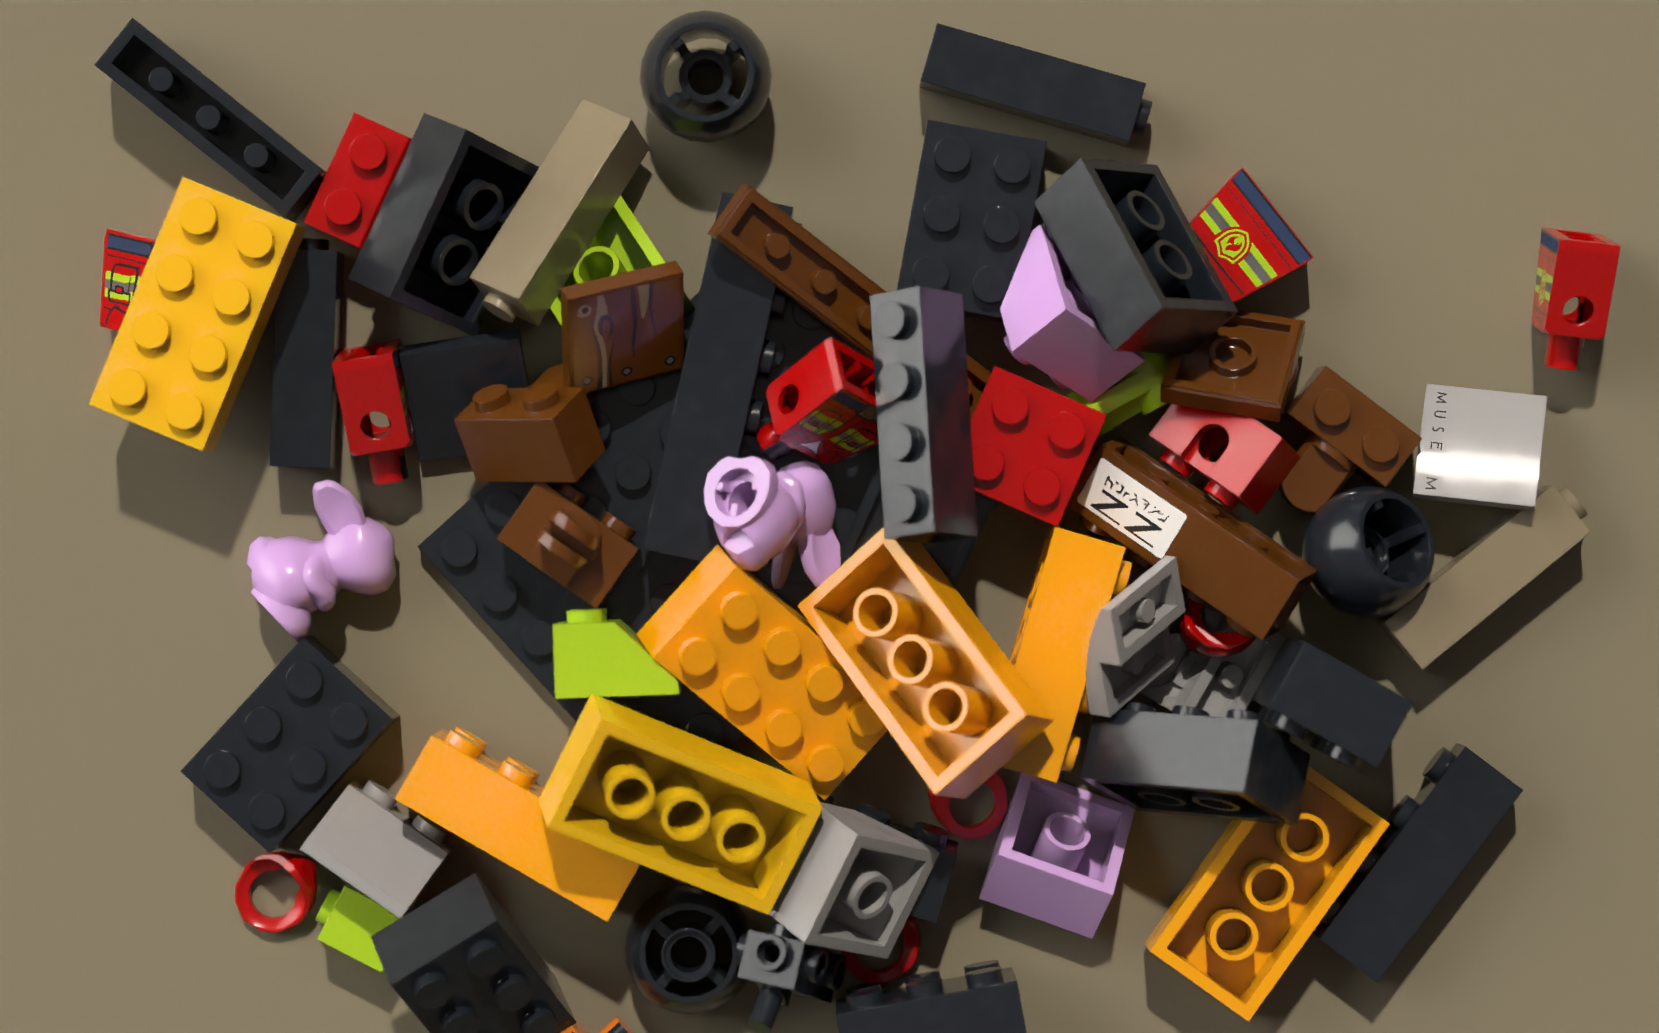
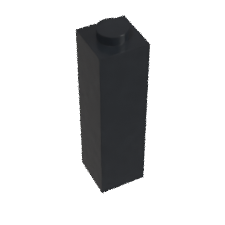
M937 23L919 85V88L1124 147L1129 143L1132 133L1140 136L1143 135L1152 106V101L1142 98L1146 83Z
M302 238L275 304L269 466L337 469L339 397L332 362L341 351L344 254L339 251L329 250V240Z

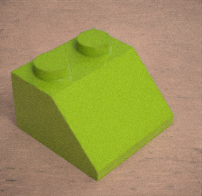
M607 608L570 609V611H566L567 621L552 624L555 699L589 698L591 693L599 697L680 694L683 690V683L653 659L636 633L621 619L607 620Z

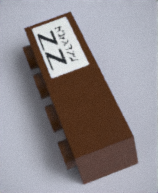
M1123 437L1116 438L1099 446L1067 506L1080 514L1079 521L1087 529L1101 536L1109 537L1111 535L1127 546L1129 548L1127 551L1128 555L1145 568L1150 569L1166 555L1177 557L1183 595L1200 604L1209 603L1227 616L1225 620L1232 629L1249 638L1258 637L1264 640L1282 630L1317 572L1311 565Z

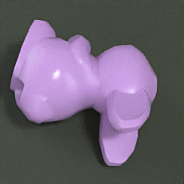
M754 456L743 459L727 457L720 460L708 472L704 487V502L707 512L713 519L720 544L741 569L752 572L757 571L773 558L771 582L773 589H780L785 585L789 576L797 546L804 571L815 587L820 586L841 566L840 544L832 529L837 509L833 486L826 473L817 464L802 460L789 464L776 473L775 467L768 461Z
M331 480L316 482L312 489L314 508L327 531L322 541H313L295 536L281 538L259 536L249 547L247 565L252 569V595L297 642L308 635L312 626L311 614L318 609L324 612L333 609L336 604V594L341 589L374 596L388 591L396 577L394 561L395 538L383 524L365 517L359 501L347 488Z

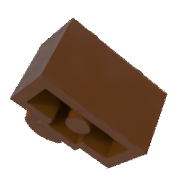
M563 364L548 368L527 388H507L503 384H494L479 390L474 394L473 401L454 419L477 482H576L606 450L590 407L596 400L595 393H585L583 387L565 388L563 385Z
M1326 365L1319 367L1282 414V417L1304 432L1307 437L1296 451L1300 459L1280 484L1279 490L1283 499L1291 507L1299 511L1316 512L1320 506L1342 490L1355 472L1375 487H1386L1423 438Z
M536 482L496 539L595 609L600 608L641 550V548L631 542L636 531L608 511L600 520L581 507L587 496L568 482H553L552 485L547 482Z

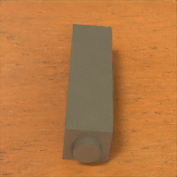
M585 99L581 101L470 276L471 280L485 297L482 301L483 306L491 313L508 322H513L517 316L539 326L561 291V288L568 280L650 149L632 119Z
M1553 485L1541 486L1537 489L1535 511L1517 509L1510 511L1433 574L1418 597L1409 605L1397 612L1382 616L1376 622L1414 668L1423 670L1587 536L1591 531L1582 521L1588 515L1587 511L1566 487L1558 492Z

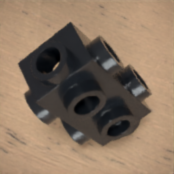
M771 923L769 934L749 929L744 931L739 938L736 948V964L740 966L737 977L757 984L760 990L748 1025L758 1032L770 1033L781 1005L788 1006L792 994L831 1003L834 990L840 989L845 978L847 968L845 955L830 952L827 948L805 944L781 924Z

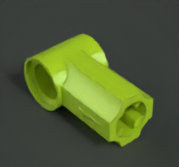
M1143 352L1145 359L1143 363L1092 402L1075 391L1065 395V397L1107 414L1097 436L1098 438L1141 412L1143 416L1166 404L1160 402V388L1170 359L1169 353Z

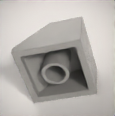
M370 779L365 786L354 781L343 791L303 843L300 850L398 918H402L414 907L454 848L444 842L448 833L438 824L421 814H418L413 821L396 809L394 806L398 801L395 800L396 796L389 790Z
M820 802L823 810L769 915L805 944L888 959L940 853L933 847L856 810Z

